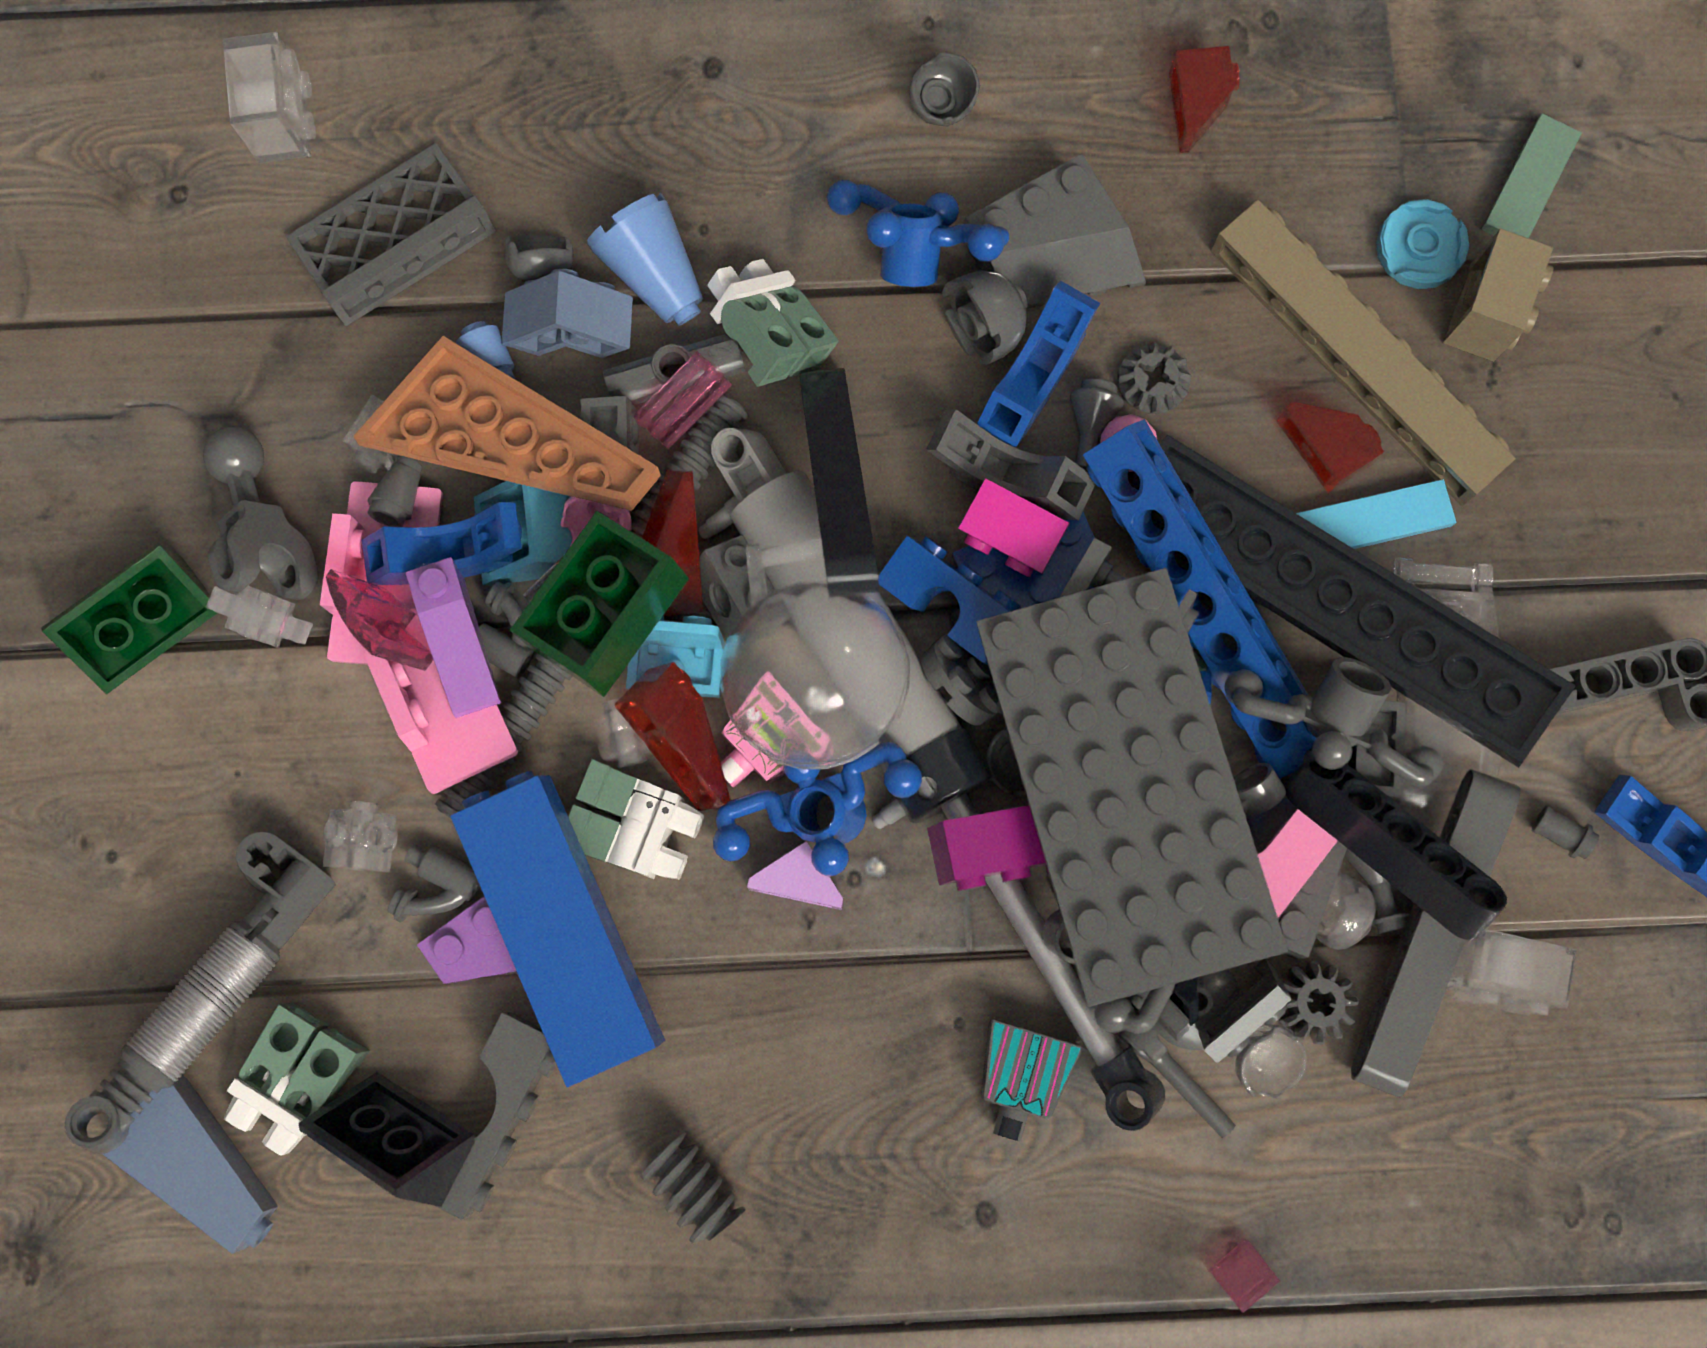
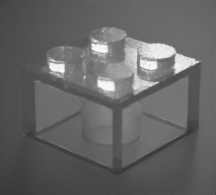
M278 32L223 38L230 124L258 163L311 157L310 139L316 138V130L310 111L307 112L306 99L312 97V88L307 71L299 69L295 51L292 48L287 49Z
M1486 929L1481 937L1476 940H1465L1447 989L1454 991L1453 999L1476 1005H1483V1003L1499 1005V1001H1501L1500 1010L1526 1016L1531 1014L1548 1016L1549 1009L1568 1008L1577 950Z

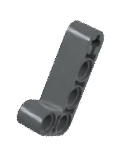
M1685 638L1550 669L1576 685L1557 714L1658 692L1665 716L1675 729L1683 732H1692L1707 727V645L1698 639ZM1677 654L1685 658L1688 667L1687 672L1682 671L1676 663ZM1632 663L1641 669L1643 673L1642 683L1632 676ZM1587 673L1596 678L1599 685L1598 693L1592 692L1586 685L1585 677ZM1691 698L1695 699L1701 707L1700 718L1690 708Z

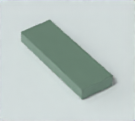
M1542 113L1536 120L1481 230L1494 236L1501 228L1529 238L1582 132Z

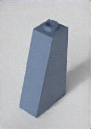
M181 1073V1077H178V1081H175L172 1087L163 1088L158 1094L153 1090L149 1093V1096L153 1099L149 1104L145 1101L140 1104L144 1108L141 1114L135 1111L131 1114L135 1121L129 1126V1132L123 1144L113 1151L101 1154L232 1254L249 1246L255 1248L263 1241L273 1227V1223L269 1218L275 1212L278 1205L185 1075Z

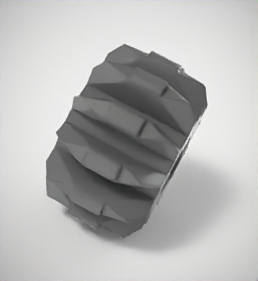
M1317 961L1307 963L1306 973L1298 966L1291 967L1289 974L1293 983L1283 980V983L1292 1000L1287 1003L1289 1013L1281 1017L1279 1020L1282 1027H1289L1296 1023L1293 1037L1302 1041L1310 1033L1313 1044H1324L1326 1033L1333 1039L1342 1038L1343 1033L1338 1022L1353 1025L1355 1018L1345 1012L1346 1006L1354 1007L1359 1004L1357 997H1345L1343 993L1353 985L1351 979L1344 978L1335 982L1338 975V967L1328 965L1322 972ZM1310 993L1322 995L1324 1004H1318L1323 1008L1322 1012L1309 1011L1307 1002L1313 1001V999L1308 997Z

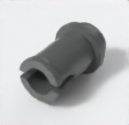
M1545 806L1542 809L1531 830L1569 851L1568 855L1573 859L1577 856L1586 859L1592 853L1599 840V834L1593 832L1592 825L1586 824L1582 826L1552 810L1549 806Z

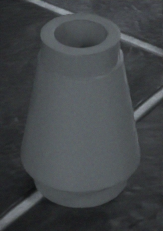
M396 457L395 462L367 499L370 505L367 513L372 519L389 527H403L405 520L412 518L420 473L423 469L421 464L408 457Z

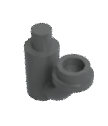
M497 581L490 589L485 605L490 607L491 612L496 615H500L504 611L512 627L523 612L517 600L513 597L515 586L509 582L504 584ZM483 623L479 629L489 663L519 678L530 664L534 651L513 633L512 637H509Z
M413 844L405 856V862L419 868V877L445 889V891L439 895L417 898V890L413 888L407 890L400 887L392 897L387 911L394 915V920L400 923L408 915L416 916L447 912L462 905L466 900L470 901L477 893L480 885L470 864L434 846L429 851H426Z

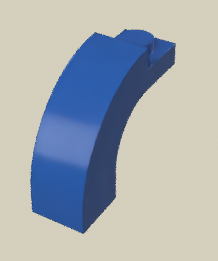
M1060 280L1055 286L1018 358L993 390L977 425L997 439L1015 448L1019 445L1043 410L1087 334L1085 332L1100 305L1098 301Z
M498 502L471 518L441 526L419 528L383 526L361 540L367 585H409L406 576L407 571L452 557L463 578L489 572L512 563V554L522 549V527L517 518L516 504L512 502Z

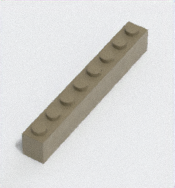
M1257 200L1219 233L1211 252L1436 481L1444 479L1447 492L1461 506H1464L1516 459L1509 452V447L1504 439L1496 433L1489 432L1476 419V413L1473 408L1465 401L1457 400L1444 387L1441 376L1435 370L1424 367L1412 354L1409 344L1400 336L1393 335L1380 322L1377 312L1370 305L1361 303L1348 290L1346 281L1338 273L1329 271L1317 259L1312 246L1302 239L1298 240L1285 227V222L1277 211L1272 208H1266Z

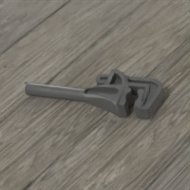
M1133 1007V1012L1138 1013L1139 1011ZM1155 1025L1151 1030L1141 1034L1131 1033L1126 1030L1113 1033L1126 1047L1131 1046L1138 1056L1151 1063L1221 1138L1226 1137L1232 1132L1236 1126L1235 1123L1167 1053V1047L1158 1037L1160 1030Z

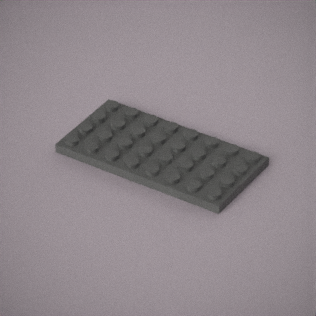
M1167 568L976 621L1088 1007L1287 953L1288 948Z

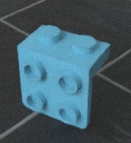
M662 616L628 664L626 689L635 692L720 698L725 642L720 628L711 625L712 620L706 617L685 616L683 617V623L664 621V616Z

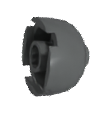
M992 270L971 272L945 284L942 295L943 298L950 295L952 305L951 308L945 311V315L954 337L968 356L977 352L982 357L977 363L988 365L1006 356L1016 348L1025 333L1027 322L1026 309L1028 307L1026 295L1020 286L1013 284L1008 278Z

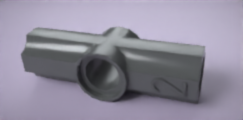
M724 334L683 347L676 344L665 345L659 348L653 356L605 369L603 374L610 397L627 396L632 404L636 405L663 396L683 397L689 394L694 387L744 373L745 367L737 340ZM678 364L685 367L683 374L677 378H668L663 375L666 368L671 365Z

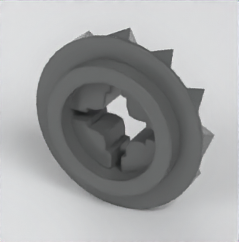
M1154 341L1149 345L1136 346L1123 359L1118 373V384L1123 397L1131 406L1145 413L1160 414L1176 408L1184 400L1190 387L1192 375H1190L1187 367V359L1182 358L1176 353L1173 346L1157 345ZM1160 364L1164 365L1162 378L1167 383L1158 382L1155 387L1152 386L1149 392L1146 391L1149 376L1143 371L1152 372Z

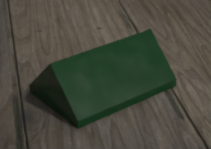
M158 542L49 621L41 629L107 695L221 610L185 560Z

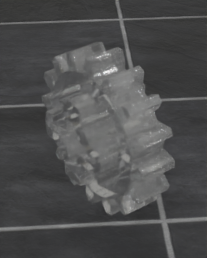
M249 585L238 593L222 590L214 586L206 606L208 609L228 617L224 628L279 648L282 638L305 645L313 627L311 622L292 615L296 606L295 603Z

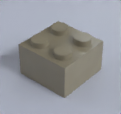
M1500 228L1470 264L1443 343L1493 362L1506 349L1512 350L1517 344L1522 333L1528 334L1537 320L1539 308L1535 307L1534 303L1538 292L1543 293L1551 279L1554 268L1548 265L1554 247Z

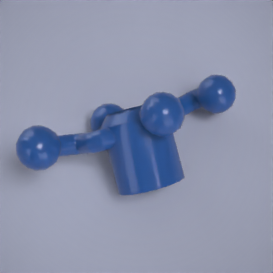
M839 180L828 190V205L838 215L854 213L860 207L861 202L878 210L868 219L866 231L868 239L877 247L882 248L880 276L891 284L921 287L937 282L941 247H950L968 242L969 251L973 257L979 261H992L1002 253L1004 246L1010 238L1006 228L992 224H959L949 227L957 220L959 214L958 203L949 193L937 192L926 200L925 205L912 203L901 204L874 187L865 184L856 185L850 180Z
M885 742L848 758L843 765L841 773L823 780H816L821 770V760L816 752L804 746L794 748L787 753L783 761V768L786 776L793 783L798 784L796 790L783 795L768 789L760 790L723 804L716 814L718 830L713 837V849L720 858L729 862L737 861L745 856L750 847V837L745 829L740 825H736L735 819L766 809L772 826L778 831L785 833L794 831L803 840L816 843L811 852V863L814 868L822 875L828 877L836 876L846 868L849 862V851L844 844L859 835L864 828L867 817L866 806L863 801L865 785L861 773L888 762L889 766L884 774V784L892 795L899 798L910 797L919 790L922 784V773L915 763L907 760L903 749L899 745ZM828 795L834 805V815L830 824L821 830L817 823L816 812L820 801L824 796Z

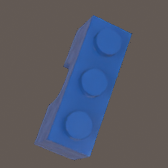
M907 535L879 574V585L911 609L924 612L929 603L938 594L951 591L959 602L960 614L956 624L947 636L981 662L988 664L976 621L1018 610L1021 605L999 589L995 595L980 586L984 580L980 574L962 562L958 568L954 567L944 559L948 551L929 537L925 536L922 541H919Z

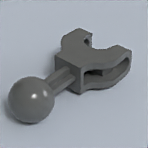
M231 426L215 431L204 445V465L213 478L228 485L234 508L218 521L221 535L211 545L208 552V560L217 586L222 590L241 592L256 579L261 570L268 576L278 596L295 600L305 599L312 592L318 580L313 551L306 538L286 520L281 506L260 503L254 478L260 473L264 464L262 444L253 433L241 427Z

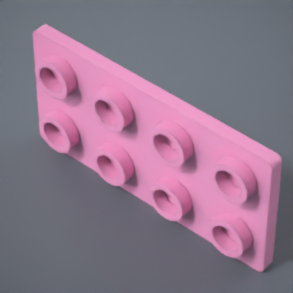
M352 482L347 515L332 513L320 606L333 614L327 658L332 662L368 665L364 654L369 652L362 638V633L416 608L409 585H367L361 540L383 526L389 527L375 521L367 513L370 507L367 499L379 483ZM418 487L412 518L405 520L403 527L439 526L443 501L442 491L438 488Z
M416 608L362 633V638L369 652L364 654V657L398 737L412 752L424 783L431 794H436L518 754L517 747L498 705L458 718L454 717Z

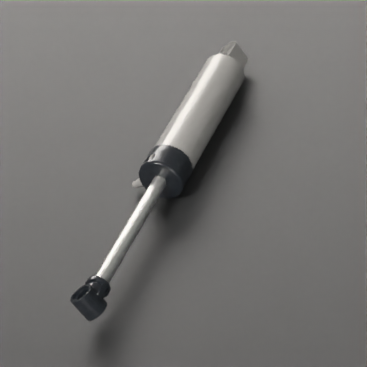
M725 428L719 431L712 441L711 454L714 462L733 491L734 496L724 503L725 506L706 520V523L699 528V534L702 538L709 539L714 534H719L732 523L735 525L739 534L743 535L789 613L788 615L867 746L871 748L885 742L896 743L903 749L907 760L915 763L922 773V784L919 790L910 797H896L897 799L883 807L878 814L873 816L872 822L874 826L882 829L888 824L892 825L905 815H907L912 823L916 824L942 811L948 820L978 815L968 795L987 783L992 777V771L967 730L961 727L952 710L946 704L947 702L939 689L935 691L924 673L920 658L880 593L829 598L814 485L807 474L803 471L786 473L766 438L755 430ZM742 440L744 453L739 460L736 448L738 442ZM888 762L879 765L884 774L889 766ZM1001 874L985 877L988 886L1097 1065L1090 1072L1106 1097L1105 1109L1108 1117L1116 1126L1123 1130L1136 1131L1144 1128L1162 1109L1165 1102V1089L1161 1080L1155 1074L1145 1070L1131 1046L1122 1050L1112 1032L1105 1031L1097 1024L1094 1017L1095 1006L1088 1007L1081 981L1072 966L1046 947L1043 941L1045 922L1020 881L1003 883ZM1127 1091H1134L1139 1094L1144 1101L1145 1108L1133 1106L1127 1098Z

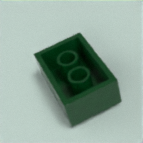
M596 511L510 628V631L530 649L602 697H605L685 586L689 577L671 556Z

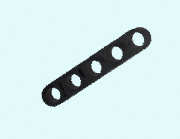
M1312 748L1306 751L1284 786L1288 800L1452 934L1465 940H1476L1481 937L1507 904V897L1503 888L1347 763L1343 767L1334 770L1323 768L1316 762Z

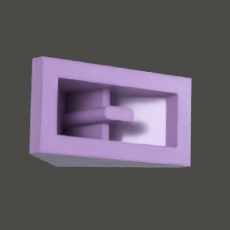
M807 841L751 876L747 885L749 890L838 910H842L843 897L830 877L820 874L811 863L812 849Z

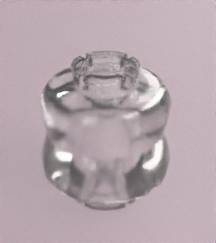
M631 697L618 698L603 703L601 706L604 711L595 715L592 720L593 730L599 739V754L602 760L607 762L617 761V768H626L646 762L645 753L654 750L657 744L655 734L649 726L650 714L647 706L644 704H631Z

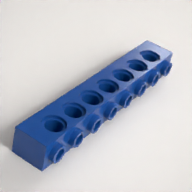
M1145 419L1126 426L1084 453L1083 456L1088 463L1087 470L1090 478L1098 487L1104 490L1110 500L1112 514L1118 524L1129 532L1136 544L1135 552L1140 562L1145 567L1150 568L1151 571L1167 568L1178 606L1189 589L1197 593L1192 608L1197 610L1199 614L1188 632L1191 646L1198 649L1207 664L1206 669L1211 672V682L1213 685L1221 689L1226 696L1224 689L1226 679L1234 671L1246 669L1252 670L1262 681L1263 692L1260 698L1287 704L1294 695L1309 696ZM1129 469L1136 472L1139 476V490L1133 488L1128 481L1127 474ZM1152 510L1162 515L1165 523L1164 530L1157 528L1153 524L1151 519ZM1176 551L1183 553L1187 557L1189 562L1188 570L1182 569L1175 560ZM1199 592H1204L1211 598L1213 611L1201 605ZM1223 633H1228L1234 637L1238 645L1237 651L1229 649L1224 644ZM1229 701L1231 715L1235 723L1241 729L1246 730L1255 745L1254 751L1258 762L1269 763L1279 779L1293 773L1306 751L1312 748L1316 739L1308 730L1306 722L1302 720L1296 724H1285L1287 731H1280L1272 725L1271 720L1245 714Z

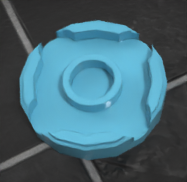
M1428 199L1409 201L1393 211L1380 227L1376 241L1378 260L1386 273L1402 285L1416 289L1435 288L1449 281L1466 261L1470 246L1467 228L1462 220L1458 222L1457 218L1451 214L1453 211L1442 203Z

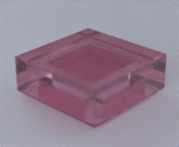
M1246 1239L1208 1270L1242 1313L1280 1282Z

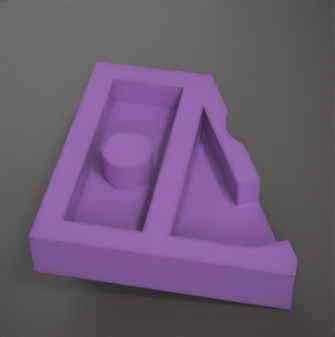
M485 896L417 944L443 984L517 972Z

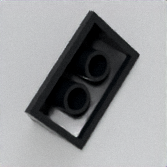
M378 1072L298 1123L299 1131L396 1198L442 1207L475 1143L473 1133Z

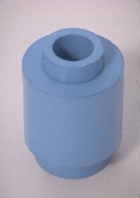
M479 321L461 330L462 336L458 338L456 344L515 379L512 372L515 365L507 347L502 345V335L498 326L487 325L485 321Z

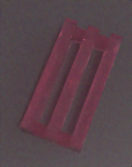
M696 351L633 417L642 428L645 427L655 439L658 438L669 450L732 384L722 372ZM703 369L705 372L687 390L684 389L673 400L674 403L654 422L652 418Z

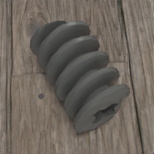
M685 1131L648 1162L640 1177L643 1180L656 1176L660 1178L653 1190V1194L658 1196L671 1192L672 1196L665 1209L667 1212L681 1207L684 1209L677 1225L681 1228L695 1223L696 1228L689 1238V1241L693 1244L704 1239L710 1241L733 1223L746 1209L743 1206L731 1211L728 1210L735 1194L732 1191L720 1195L716 1194L723 1180L720 1175L704 1179V1175L710 1167V1162L708 1159L695 1164L691 1162L698 1151V1146L693 1144L680 1148L679 1145L686 1135Z

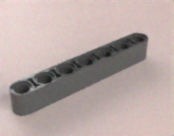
M1469 769L1457 790L1440 838L1490 876L1520 798V787L1475 769ZM1415 903L1407 920V928L1403 930L1364 1031L1351 1069L1352 1080L1399 1098L1404 1095L1412 1080L1465 943V939L1452 934Z

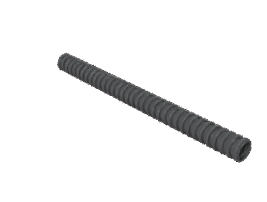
M713 394L711 397L713 404L706 405L703 409L705 416H699L696 419L697 427L690 428L688 431L690 438L681 441L680 447L682 450L680 452L675 451L672 455L673 463H666L664 466L665 475L661 474L657 480L658 485L656 487L652 486L649 489L650 497L641 500V510H634L632 513L635 519L632 522L631 532L658 549L661 546L659 539L661 537L666 538L669 534L668 526H675L677 523L676 514H683L685 511L683 504L685 502L690 503L693 499L691 492L700 489L701 484L699 480L706 479L709 475L708 467L714 468L716 465L711 454V444L716 434L725 428L740 429L739 421L745 422L748 417L746 410L737 401L725 394ZM538 653L535 656L538 660L535 666L529 665L527 671L530 672L526 678L521 677L519 679L520 688L511 691L512 700L510 702L504 701L502 707L505 708L502 716L518 753H521L524 749L521 746L524 739L527 741L531 739L532 735L529 732L532 727L536 729L539 727L540 723L537 720L540 715L544 717L547 715L548 711L545 709L547 705L556 702L555 693L564 690L563 681L572 678L571 675ZM510 758L453 785L452 788H446L443 791L446 794L444 800L438 799L435 803L438 807L437 809L451 818V815L464 810L463 800L478 793L490 791L491 788L496 790L499 786L496 783L499 776L503 778L506 776L505 767L507 764L513 765L515 759Z

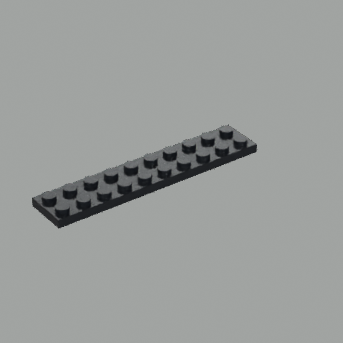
M1169 435L1165 437L1160 444L1161 448L1250 598L1341 656L1364 662L1375 668L1389 681L1393 689L1518 768L1521 766L1576 685ZM1138 475L1130 483L1137 490L1140 488ZM1152 510L1151 519L1153 524L1157 528L1164 530L1165 523L1162 515Z

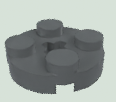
M947 634L940 637L922 654L921 664L927 679L935 691L942 685L953 697L946 704L958 716L977 726L998 713V697L988 680L991 677L988 664H984L973 655L969 657Z

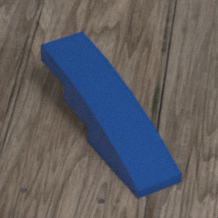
M1618 775L1594 813L1669 872L1707 897V832L1678 806L1663 804L1632 776Z

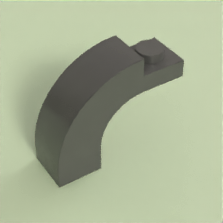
M945 409L926 448L928 452L951 467L949 471L951 475L979 491L986 478L1063 520H1079L1095 486L1089 473L1068 457L1036 455L1015 448L997 439L956 409Z

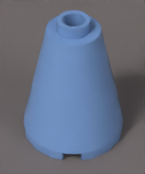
M662 193L657 198L655 194H650L631 203L612 216L615 222L610 226V230L605 233L600 225L590 235L587 245L591 251L665 323L675 320L677 325L680 326L701 312L697 305L703 300V296L669 204Z

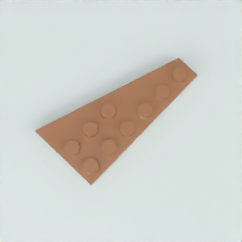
M445 336L440 338L353 436L359 446L630 511L635 508L661 476L655 464Z

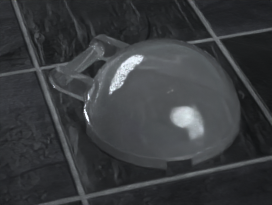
M821 539L761 548L759 543L746 545L752 604L739 617L728 635L720 660V687L727 713L744 741H747L775 763L798 769H829L850 763L881 743L878 739L890 727L896 716L900 718L904 710L910 688V659L904 637L885 609L866 594L829 598L827 580L799 581L778 587L767 593L764 567L824 558Z

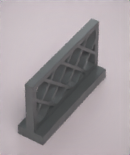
M434 143L285 237L344 325L348 326L495 233L496 230L480 201L472 194L438 144ZM438 161L442 167L438 181L419 180L421 170ZM449 178L453 184H448ZM393 188L404 189L400 206L381 204L383 195ZM415 191L434 193L429 209L410 207ZM444 194L462 196L465 202L449 212L440 211ZM354 212L367 213L362 230L344 228L346 217ZM378 214L396 216L391 233L373 231ZM407 218L426 220L424 227L411 236L402 235ZM317 235L329 236L324 253L308 252L302 246ZM340 238L358 240L353 257L335 255ZM369 241L388 244L384 253L372 260L364 259ZM314 263L320 264L319 270ZM332 265L350 267L347 276L331 286L328 285L327 278Z

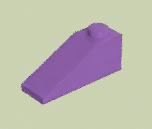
M452 557L407 571L406 576L416 611L454 717L458 718L500 704L501 700L466 582Z

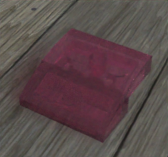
M330 569L325 576L330 595L341 619L357 641L373 656L426 671L434 660L431 651L405 630L416 614L386 588Z

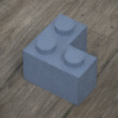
M554 269L551 271V274L537 280H528L524 282V285L505 292L502 345L537 356L563 347H569L600 358L630 349L633 297L616 291L615 287L609 283L591 282L579 278L578 273L573 270Z

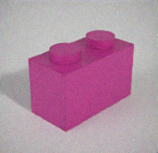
M985 478L958 529L968 534L964 543L986 555H989L992 548L1009 556L1005 563L1006 566L1030 577L1033 570L1043 574L1068 529L1069 523Z

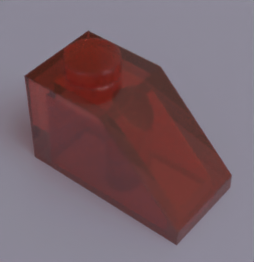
M1229 46L1177 50L1169 76L1180 153H1189L1227 108L1233 91L1239 88V66L1237 63L1231 62Z
M1292 402L1284 408L1276 420L1327 493H1330L1372 466L1385 452L1381 447V439L1377 431L1370 424H1364L1357 414Z

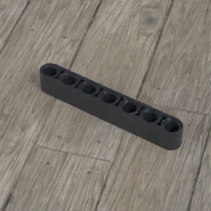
M845 368L799 373L829 598L879 592L876 556Z

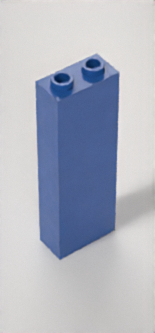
M531 770L505 781L508 789L492 797L489 791H484L463 800L464 810L450 817L564 1083L568 1088L658 1047L665 1042V1038L550 775L534 776Z

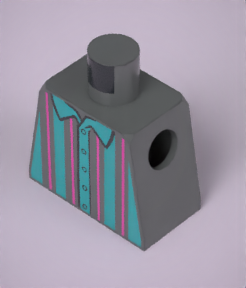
M990 1019L987 1031L981 1098L1000 1105L993 1133L1021 1142L1028 1114L1050 1120L1083 1047Z

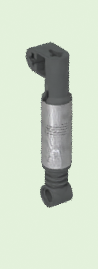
M269 832L250 834L240 842L235 856L237 866L248 882L263 893L264 896L242 921H233L229 927H226L223 935H219L220 939H216V943H213V946L206 950L203 958H199L197 965L193 966V970H189L191 976L185 975L186 980L182 979L179 985L175 986L172 993L168 994L169 997H165V1001H161L162 1005H158V1009H154L155 1013H151L148 1021H144L141 1029H137L134 1037H130V1041H127V1045L121 1049L122 1059L118 1064L122 1068L119 1072L115 1069L110 1071L109 1074L113 1077L110 1082L103 1079L100 1085L104 1089L101 1092L95 1089L89 1097L80 1099L71 1106L66 1115L64 1126L67 1136L74 1144L93 1153L104 1154L115 1150L123 1144L128 1135L129 1126L135 1121L131 1114L134 1111L141 1114L144 1108L140 1104L143 1101L148 1104L152 1101L153 1098L149 1096L152 1090L158 1094L161 1089L170 1088L175 1081H178L181 1073H185L188 1065H192L195 1057H199L198 1053H202L205 1045H209L212 1037H216L215 1033H219V1029L226 1025L225 1022L229 1021V1017H233V1012H237V1008L241 1007V1003H245V998H249V994H252V990H256L255 987L259 986L265 975H269V971H272V967H275V964L280 960V950L335 887V882L325 872L280 838ZM260 856L265 859L271 857L278 869L283 871L293 861L271 887L270 885L275 881V877L269 867L263 863L256 864V860ZM106 1113L108 1116L107 1128L99 1136L90 1138L87 1133V1125L90 1119L96 1114Z

